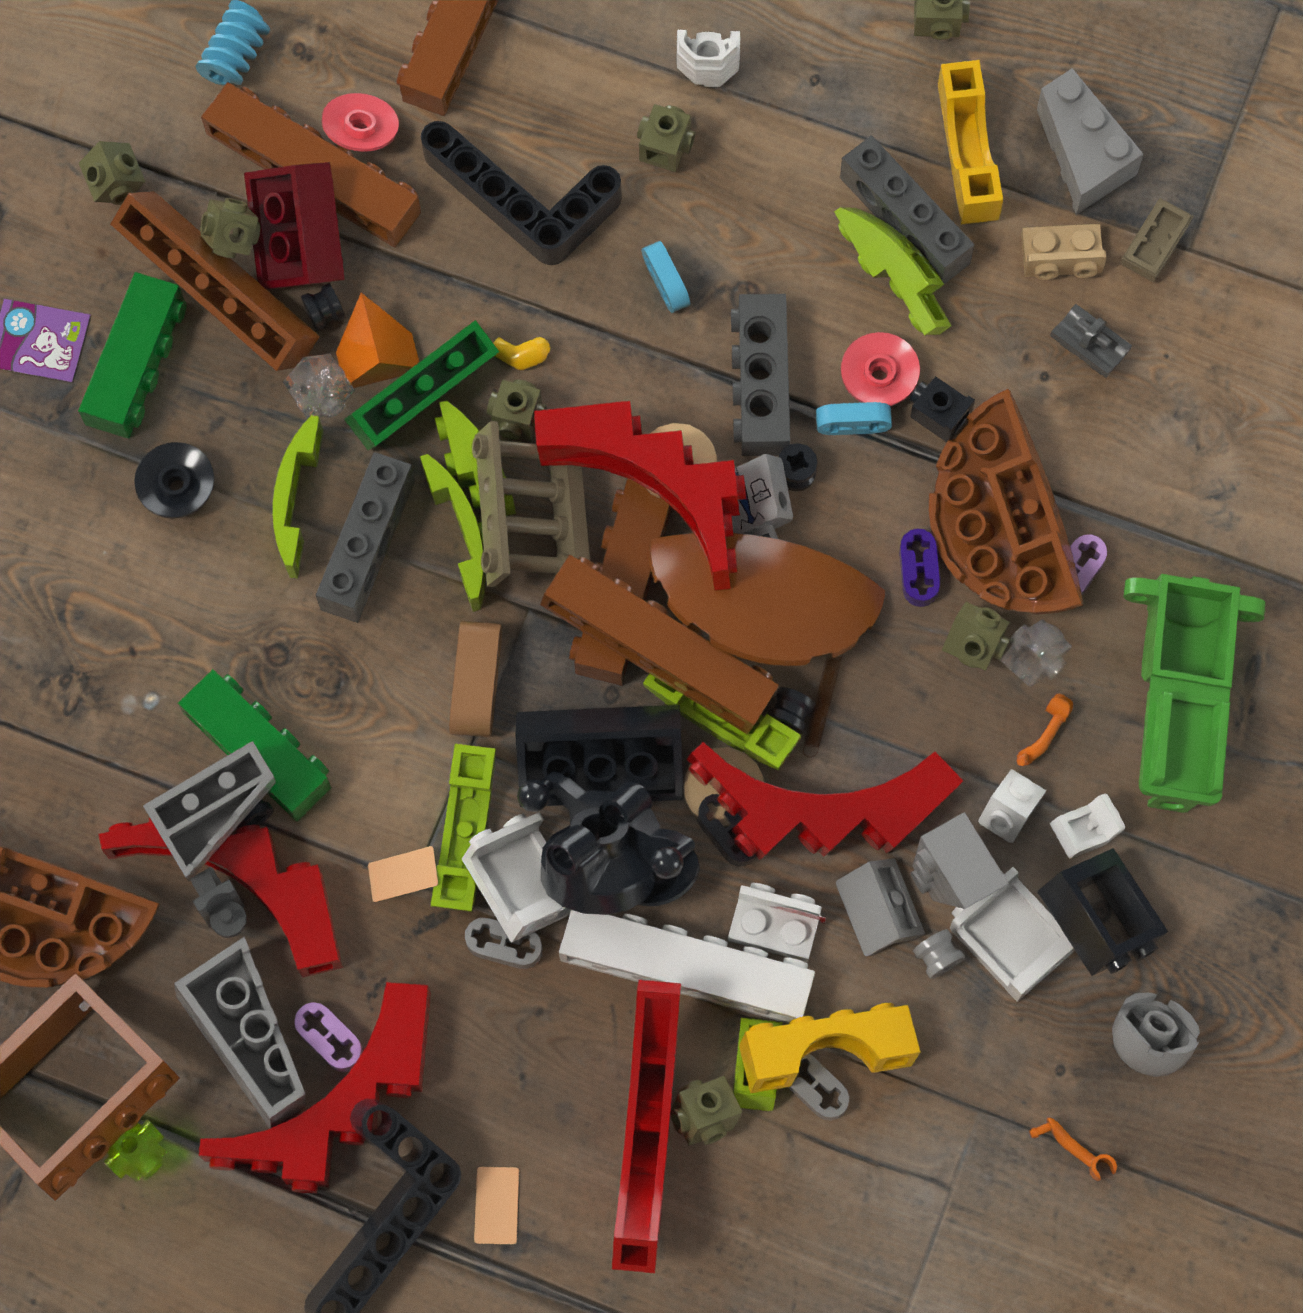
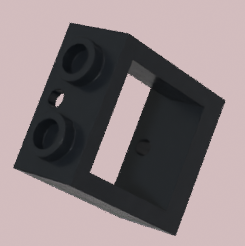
M1114 848L1059 872L1037 891L1091 976L1108 969L1110 974H1114L1132 962L1130 958L1132 956L1137 961L1146 958L1158 949L1155 942L1168 933V930ZM1096 883L1131 939L1116 945L1081 889Z

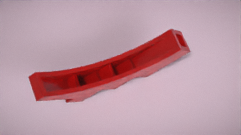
M630 401L534 411L536 446L541 466L574 465L605 470L631 479L654 492L681 515L698 538L709 562L714 590L731 589L729 574L737 573L735 548L727 549L726 537H734L732 516L740 515L738 500L746 499L744 475L736 476L734 460L694 464L692 445L684 446L682 430L642 434L640 415L633 416Z
M704 742L687 758V761L691 764L689 767L691 774L702 785L706 786L709 783L720 794L717 800L729 814L735 816L738 813L743 818L731 830L737 836L734 842L748 857L756 854L759 860L794 828L800 832L798 835L800 842L811 853L819 852L824 857L858 824L864 829L861 833L862 836L874 849L879 851L882 848L888 853L963 782L959 775L936 751L910 771L884 784L851 793L813 794L785 790L756 780L727 763Z
M149 818L147 823L134 826L131 822L118 823L108 828L109 832L98 834L101 850L108 859L136 855L173 857L151 818ZM248 825L237 829L236 834L229 836L204 865L212 867L214 870L234 879L254 894L276 918L289 941L297 969L302 978L343 968L323 874L318 864L311 866L309 862H300L286 868L287 872L280 873L274 842L267 827L260 828V825Z
M638 980L627 1120L613 1241V1270L655 1273L676 1068L681 983Z
M386 982L380 1015L367 1046L350 1072L325 1098L299 1116L265 1131L234 1138L200 1139L198 1156L204 1162H209V1168L215 1170L232 1171L235 1170V1164L252 1165L251 1171L277 1173V1167H283L282 1180L286 1184L292 1185V1191L317 1193L318 1187H329L334 1137H339V1143L365 1144V1139L356 1133L351 1125L350 1117L354 1106L367 1098L379 1101L380 1089L386 1090L387 1096L397 1098H410L412 1092H422L431 992L428 985ZM378 1111L373 1112L367 1120L369 1131L377 1128Z

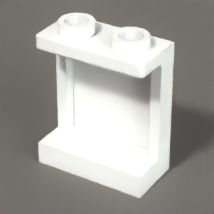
M540 812L526 817L525 814L517 815L507 821L503 826L504 828L492 833L491 829L478 833L470 839L469 843L471 845L462 857L463 863L511 943L569 916L571 909L562 907L550 898L541 883L542 847L546 844V841L539 831V826L544 820Z
M1012 867L1005 874L1003 873L1009 885L966 909L956 907L951 914L955 918L951 923L950 930L1006 991L1019 1002L1075 950L1052 914L1018 879L1019 872Z

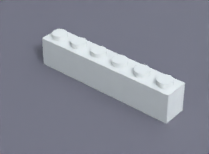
M574 910L570 912L559 950V957L562 962L638 982V980L681 983L680 994L788 1024L793 1019L804 1016L815 971L807 969L808 964L801 960L784 958V961L780 962L767 958L768 953L757 948L744 947L743 951L727 947L728 942L717 937L704 936L703 940L688 937L686 930L676 926L664 925L663 929L647 925L648 921L632 914H624L623 918H618L611 915L583 914Z

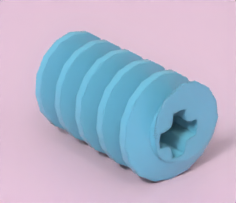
M231 0L229 10L225 11L222 16V22L215 29L216 35L210 38L208 42L209 47L205 48L201 55L202 60L198 61L195 66L197 72L202 77L218 85H226L227 82L234 85L242 84L243 78L237 71L247 73L250 69L249 64L243 58L254 60L257 54L251 46L261 47L264 42L258 34L267 35L270 32V27L263 21L262 16L256 9L245 2Z

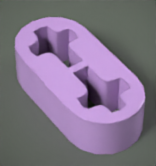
M1094 535L1080 536L1070 546L1082 595L1101 570L1107 556L1105 543ZM1091 547L1095 550V559H1088L1082 568L1078 565L1082 555L1081 550L1086 551Z
M320 1003L305 1004L296 1013L295 1028L302 1039L332 1068L341 1072L350 1071L363 1052L362 1045L357 1037L327 1007ZM309 1014L315 1018L320 1014L324 1015L321 1023L328 1031L324 1037L316 1029H311L308 1032L305 1031L308 1026L305 1018ZM334 1038L343 1046L349 1043L353 1044L350 1048L353 1057L347 1061L343 1057L338 1061L334 1060L337 1052L330 1044Z

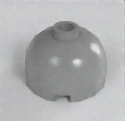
M1149 992L1135 993L1125 999L1115 1018L1112 1027L1114 1049L1122 1061L1136 1072L1154 1077L1167 1076L1174 1073L1190 1060L1199 1043L1197 1042V1037L1200 1034L1199 1026L1192 1015L1180 1004L1170 1000L1168 1005L1155 1001L1157 994Z

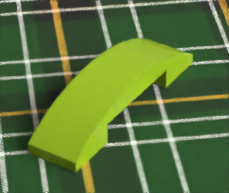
M313 415L300 427L289 444L277 474L273 495L272 515L276 543L289 577L298 579L304 539L300 528L291 527L300 471L302 465L317 467L323 436L320 417Z
M430 455L420 456L422 468L435 505L451 500L471 557L470 560L458 563L460 576L472 611L481 610L486 585V573L483 572L481 567L483 546L476 517L464 492L451 474Z
M649 674L643 682L645 688L667 705H679L680 714L704 731L732 748L745 752L749 757L776 770L780 769L801 739L799 733L768 714L765 717L760 715L747 735L653 675Z
M463 744L454 745L447 812L439 865L436 866L438 885L433 887L431 907L473 911L478 886L463 863L462 857L471 845L469 843L470 839L487 829L496 749Z

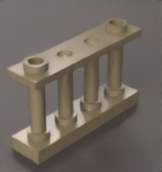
M490 421L475 435L472 443V454L477 459L484 545L481 567L483 572L486 573L487 587L498 585L511 574L510 570L555 573L557 575L569 555L577 559L584 557L590 560L582 467L574 465L549 466L550 482L503 478L501 457L539 460L537 446L534 443L501 441L499 439L498 422ZM504 494L549 498L553 502L554 519L506 516ZM507 532L551 535L556 540L557 557L509 554Z

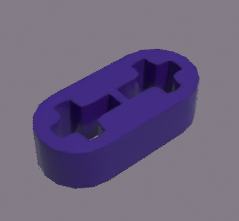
M913 529L904 534L900 544L899 556L902 589L905 599L910 604L924 607L933 603L939 593L940 576L937 545L935 538L930 532L924 529ZM913 541H920L921 547L928 548L923 552L921 563H916L914 550H907L912 548ZM917 573H923L925 585H932V587L927 588L925 595H919L917 588H911L916 584Z

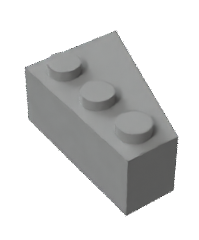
M1073 68L1041 88L1037 112L1052 152L1054 151L1061 168L1060 174L1063 182L1067 184L1073 200L1072 206L1077 215L1136 176L1143 153Z
M252 741L146 803L143 807L184 876L190 881L272 788L276 781Z
M965 812L920 837L912 865L914 871L911 872V876L922 894L928 892L933 901L966 909L1009 885Z

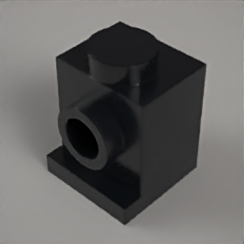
M935 376L930 384L922 381L910 397V401L914 403L910 417L947 442L949 439L952 440L967 421V416L973 410L975 399L969 395L965 397ZM936 398L945 406H937L933 400Z

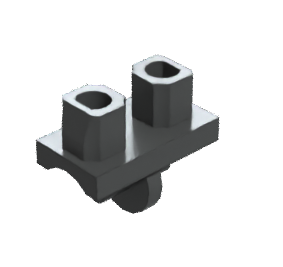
M1077 304L1071 308L1065 318L1051 331L1050 335L1061 346L1075 354L1105 378L1110 375L1132 347L1131 344L1106 326L1107 322L1101 317L1096 319Z
M209 867L190 879L200 896L193 900V903L209 928L212 927L219 936L224 938L238 936L247 924V916L243 909L245 905L230 880L221 883L214 869Z

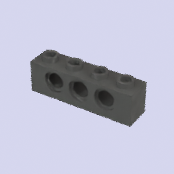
M872 135L842 157L840 179L877 218L888 223L904 235L923 254L944 284L971 264L974 243Z
M739 294L738 309H731V332H739V345H732V369H740V382H733V406L741 405V419H733L734 443L741 442L742 456H761L764 454L778 456L783 448L790 445L786 294ZM754 334H764L769 339L763 343H756L750 337ZM756 370H764L770 376L764 380H757L750 374ZM762 406L769 409L771 413L765 417H758L751 410Z
M376 452L373 453L315 595L321 611L356 623L359 622L415 483L411 464Z

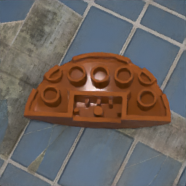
M1006 389L972 411L967 416L968 424L955 439H949L944 446L936 464L939 473L935 490L929 494V518L932 535L935 538L938 552L947 568L959 582L965 584L970 590L979 595L980 599L1005 610L1029 612L1032 614H1051L1083 606L1081 588L1072 551L1039 455L1013 395L1009 389Z
M694 533L651 539L649 560L655 583L661 582L669 596L667 605L674 615L685 626L694 623L702 631L709 634L711 645L750 661L770 665L799 666L807 665L813 657L831 654L835 658L852 649L857 644L858 638L868 628L870 630L873 628L884 603L885 590L850 565L811 548L780 539L733 533L734 537H726L727 549L735 548L737 573L729 574L731 589L716 591L713 586L709 562Z
M0 845V981L18 986L47 988L66 983L75 973L82 980L93 977L111 967L115 961L138 943L153 921L160 903Z

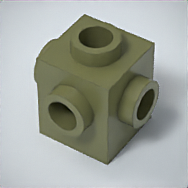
M914 0V36H931L937 40L959 37L961 24L969 22L970 1Z
M654 104L650 116H643L638 128L637 138L641 139L639 142V161L676 172L683 152L689 154L695 140L696 132L691 130V115L686 114L682 109L668 105L663 107Z
M99 141L79 162L94 202L122 205L128 193H136L146 182L130 143Z
M225 198L224 202L209 199L207 211L204 212L201 219L200 232L201 237L213 249V253L227 258H235L236 253L250 255L252 244L255 245L259 239L260 223L258 222V217L248 208L246 202L232 198Z
M519 379L513 382L502 380L499 392L493 391L491 393L487 406V414L491 415L492 421L498 422L499 434L501 436L531 443L535 433L534 411L547 410V405L542 404L541 389H537L535 385L528 381Z
M965 602L953 622L942 651L957 657L961 663L968 667L980 668L986 671L993 658L1000 661L1007 649L1010 638L1004 636L1010 622L1001 618L996 611L990 608H979L969 602Z
M725 1076L706 1083H702L701 1080H695L684 1085L679 1090V1094L671 1108V1120L675 1130L679 1134L683 1133L688 1146L701 1141L708 1145L719 1141L726 1136L728 1131L733 1130L743 1112Z

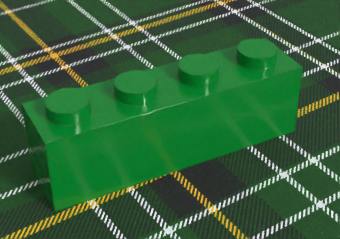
M138 272L134 273L78 410L86 426L129 439L133 428H138L141 425L145 413L143 403L147 393H152L156 388L159 378V371L157 369L162 357L167 358L171 351L173 336L171 334L176 323L180 324L185 316L187 303L184 300L179 285Z
M475 320L344 420L365 448L370 450L495 356L499 350Z
M212 669L178 702L183 714L227 756L253 741L276 781L267 794L298 822L331 789L329 780L326 777L330 771L314 755L307 759L297 749L301 745L300 742L286 728L279 732L271 725L269 721L272 719V716L259 702L254 701L250 705L241 696L244 690L229 674L222 678Z

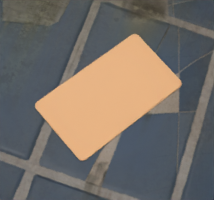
M432 846L368 864L373 902L438 885L434 849Z
M477 1168L475 1243L516 1244L519 1188L518 1168Z

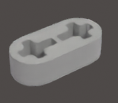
M478 918L473 920L465 930V941L468 950L479 958L519 969H528L534 967L542 957V944L540 937L535 932L512 942V944L521 945L523 939H528L530 947L535 950L534 953H526L524 959H520L516 949L506 946L507 942L511 943L499 921L490 918ZM484 928L490 929L491 937L501 940V943L486 942L484 948H479L477 939L473 935L474 933L481 934Z
M808 1054L801 1060L800 1065L803 1062L809 1065L806 1073L814 1082L809 1085L803 1078L798 1077L792 1086L787 1088L821 1119L836 1120L843 1116L848 1108V1091L817 1059ZM818 1086L827 1094H831L834 1091L839 1093L837 1103L840 1107L837 1110L831 1106L826 1110L821 1108L820 1105L823 1098L815 1090Z

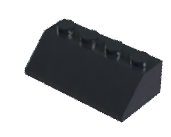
M679 705L516 712L515 737L519 787L531 779L541 781L551 772L556 771L570 778L585 792H615L626 782L633 781L646 789L652 801L684 800ZM549 792L550 798L546 806L563 805L555 794Z

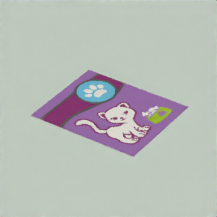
M4 299L0 312V369L72 382L91 315Z

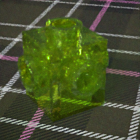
M148 1119L142 1125L138 1122L135 1127L122 1134L107 1152L109 1156L104 1160V1163L120 1179L126 1174L135 1182L141 1177L148 1179L164 1163L161 1158L167 1151L159 1142L165 1137ZM137 1146V1149L131 1153V1150Z

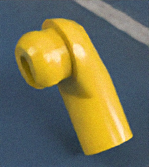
M500 337L493 343L499 350L494 357L518 370H525L542 363L550 353V344L542 337H536L517 346Z

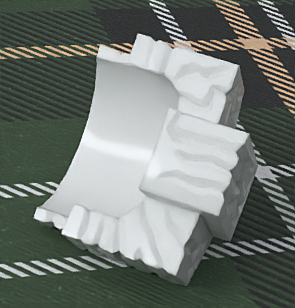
M677 30V68L695 85L720 87L739 71L740 31H730V38L721 40V34L715 32L697 33L696 39H690L687 36V30Z

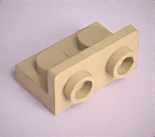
M1100 224L1022 228L1021 242L1025 277L1035 276L1039 280H1050L1058 275H1074L1078 278H1089L1103 272L1107 257L1106 251L1102 249Z

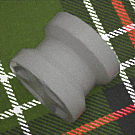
M948 929L930 936L913 949L916 958L922 959L926 964V974L929 979H935L945 974L965 959L963 952L955 949L951 943L952 935Z

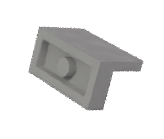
M895 858L869 861L836 881L837 889L865 956H872L892 944L914 941L925 935Z

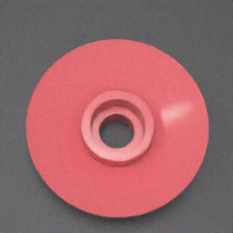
M361 93L341 95L331 100L322 113L321 122L326 135L337 145L349 150L367 152L384 148L395 139L398 133L399 120L394 109L385 101L372 95Z
M875 332L856 339L847 348L842 358L841 377L847 391L861 403L881 402L890 406L896 405L912 394L919 380L920 364L916 352L904 339L890 333ZM880 370L885 372L887 377L883 380H878L872 374Z

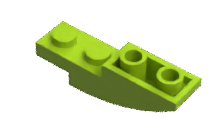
M840 207L834 211L840 221L838 224L840 232L846 240L853 243L859 253L858 262L867 274L872 275L873 278L890 277L889 285L892 291L905 302L910 311L909 319L919 332L923 333L924 336L940 335L952 326L933 295L934 291L944 285L943 281L923 254L904 235L888 223L861 209Z
M448 401L439 402L442 416L435 418L440 441L448 439L451 452L444 454L447 470L451 476L457 475L460 488L469 487L474 510L479 509L480 495L477 459L472 454L473 439L479 430ZM502 469V476L503 478H506ZM504 494L506 516L516 514L513 496ZM479 522L478 527L483 543L482 522Z

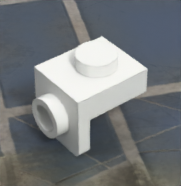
M1011 769L991 796L978 822L1004 840L1013 843L1023 825L1041 801L1046 790Z
M1106 793L1096 797L1088 805L1060 815L1049 823L1069 859L1106 845L1125 829V824L1118 810L1114 807Z

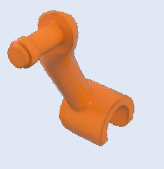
M1060 693L1051 699L1045 711L1053 715L1041 737L1018 753L1017 764L1019 766L1029 765L1045 753L1060 726L1067 720L1073 710L1074 704L1071 699Z
M1047 1118L1046 1124L1029 1130L1031 1138L1034 1139L1051 1131L1056 1141L1064 1149L1089 1167L1090 1175L1096 1181L1101 1180L1100 1174L1096 1169V1163L1098 1162L1107 1163L1112 1174L1116 1173L1117 1164L1113 1157L1107 1154H1101L1096 1157L1073 1139L1053 1118Z

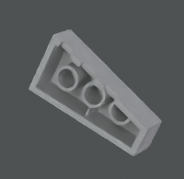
M244 936L175 982L174 986L177 999L269 1128H272L306 1107V1097Z

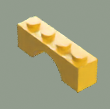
M980 60L941 64L938 91L960 223L962 225L999 220L1003 195L998 165H995L992 160L988 143L985 90Z
M882 1003L872 1007L867 1012L855 1014L851 1009L840 1010L831 1014L829 1018L814 1020L812 1016H803L793 1019L788 1025L774 1027L772 1023H760L750 1027L745 1032L739 1045L750 1094L791 1087L799 1073L801 1060L809 1053L822 1048H838L854 1054L864 1062L871 1073L911 1067L920 1054L908 1005L894 1007L893 1003Z

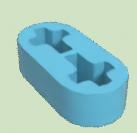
M658 241L642 248L641 251L647 269L668 310L674 313L690 306L687 290L663 243Z
M881 402L824 405L816 410L817 431L825 435L886 432L892 427L891 407Z

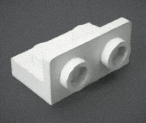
M751 883L750 887L742 885L728 941L808 962L819 920L770 906L792 908L818 916L821 915L822 907L815 905L813 898L802 894H791L789 898L774 894L775 889L764 884Z

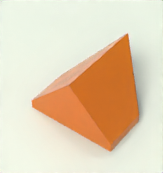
M361 292L336 351L345 390L400 377L419 363L412 333Z

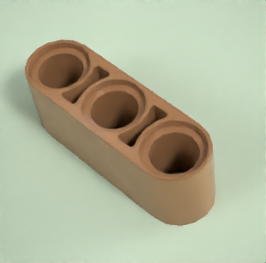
M471 621L460 622L449 732L452 735L490 738L492 736L502 643V624Z

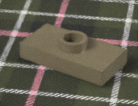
M1159 198L1122 257L1120 264L1155 282L1190 226L1194 216Z

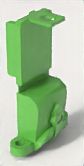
M1161 574L1156 580L1147 578L1126 579L1123 598L1133 603L1145 604L1148 610L1141 676L1145 682L1150 683L1147 692L1139 789L1144 795L1152 797L1148 800L1147 804L1151 808L1186 813L1198 804L1213 806L1221 800L1223 792L1230 712L1229 698L1230 689L1232 688L1237 621L1259 622L1264 620L1266 602L1260 598L1240 595V587L1209 582L1207 578L1195 576L1190 579ZM1165 802H1174V803H1179V804H1171V803H1165Z

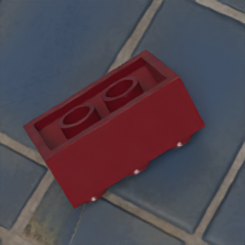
M330 162L299 164L245 172L244 179L248 208L258 217V222L260 223L259 239L253 245L257 281L265 289L345 280Z

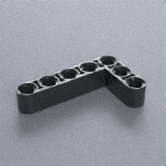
M443 121L430 122L421 132L423 154L427 164L545 265H556L564 261L621 204L622 188L620 174L611 166L601 165L590 170L560 201L548 210L448 123ZM436 142L447 143L443 148L431 147ZM463 166L475 167L471 172L464 173L459 171ZM600 186H609L613 188L608 193H599L598 191H596V189ZM494 189L503 191L501 195L496 197L486 195L487 192ZM577 211L586 214V216L581 219H572L571 217H569L571 213ZM521 213L531 215V217L525 221H517L516 219H514L515 216ZM550 237L560 240L551 246L542 243L543 240Z
M367 1098L354 1106L350 1117L352 1128L401 1169L404 1174L308 1294L304 1305L305 1313H321L322 1307L332 1300L336 1301L334 1313H359L457 1189L461 1181V1170L455 1160L397 1111L376 1099ZM380 1110L382 1114L381 1124L375 1130L369 1131L367 1127L369 1116L373 1112ZM407 1137H412V1150L406 1156L400 1157L398 1150L401 1141ZM442 1163L444 1167L442 1177L438 1181L431 1183L430 1172L436 1164ZM416 1197L417 1207L415 1211L409 1216H404L403 1206L409 1198ZM389 1231V1244L382 1250H376L375 1244L378 1236L383 1232ZM357 1266H363L361 1280L350 1285L348 1276L351 1270Z

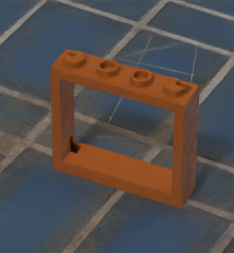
M76 973L0 1045V1099L93 1009L147 1063L41 1167L0 1125V1146L55 1201L70 1186L73 1188L77 1180L95 1162L101 1160L107 1154L109 1148L126 1131L135 1127L140 1118L158 1100L166 1096L165 1093L180 1079Z

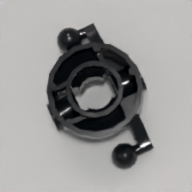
M553 771L541 781L531 779L524 782L518 789L517 799L519 805L526 811L537 812L544 809L549 802V792L555 794L569 810L570 825L550 837L542 847L541 883L547 895L562 907L583 914L599 915L627 911L646 900L655 888L656 875L659 878L671 879L680 874L684 864L683 858L695 848V842L690 837L675 830L659 828L660 824L651 810V797L646 789L636 782H626L615 792H585L570 778Z

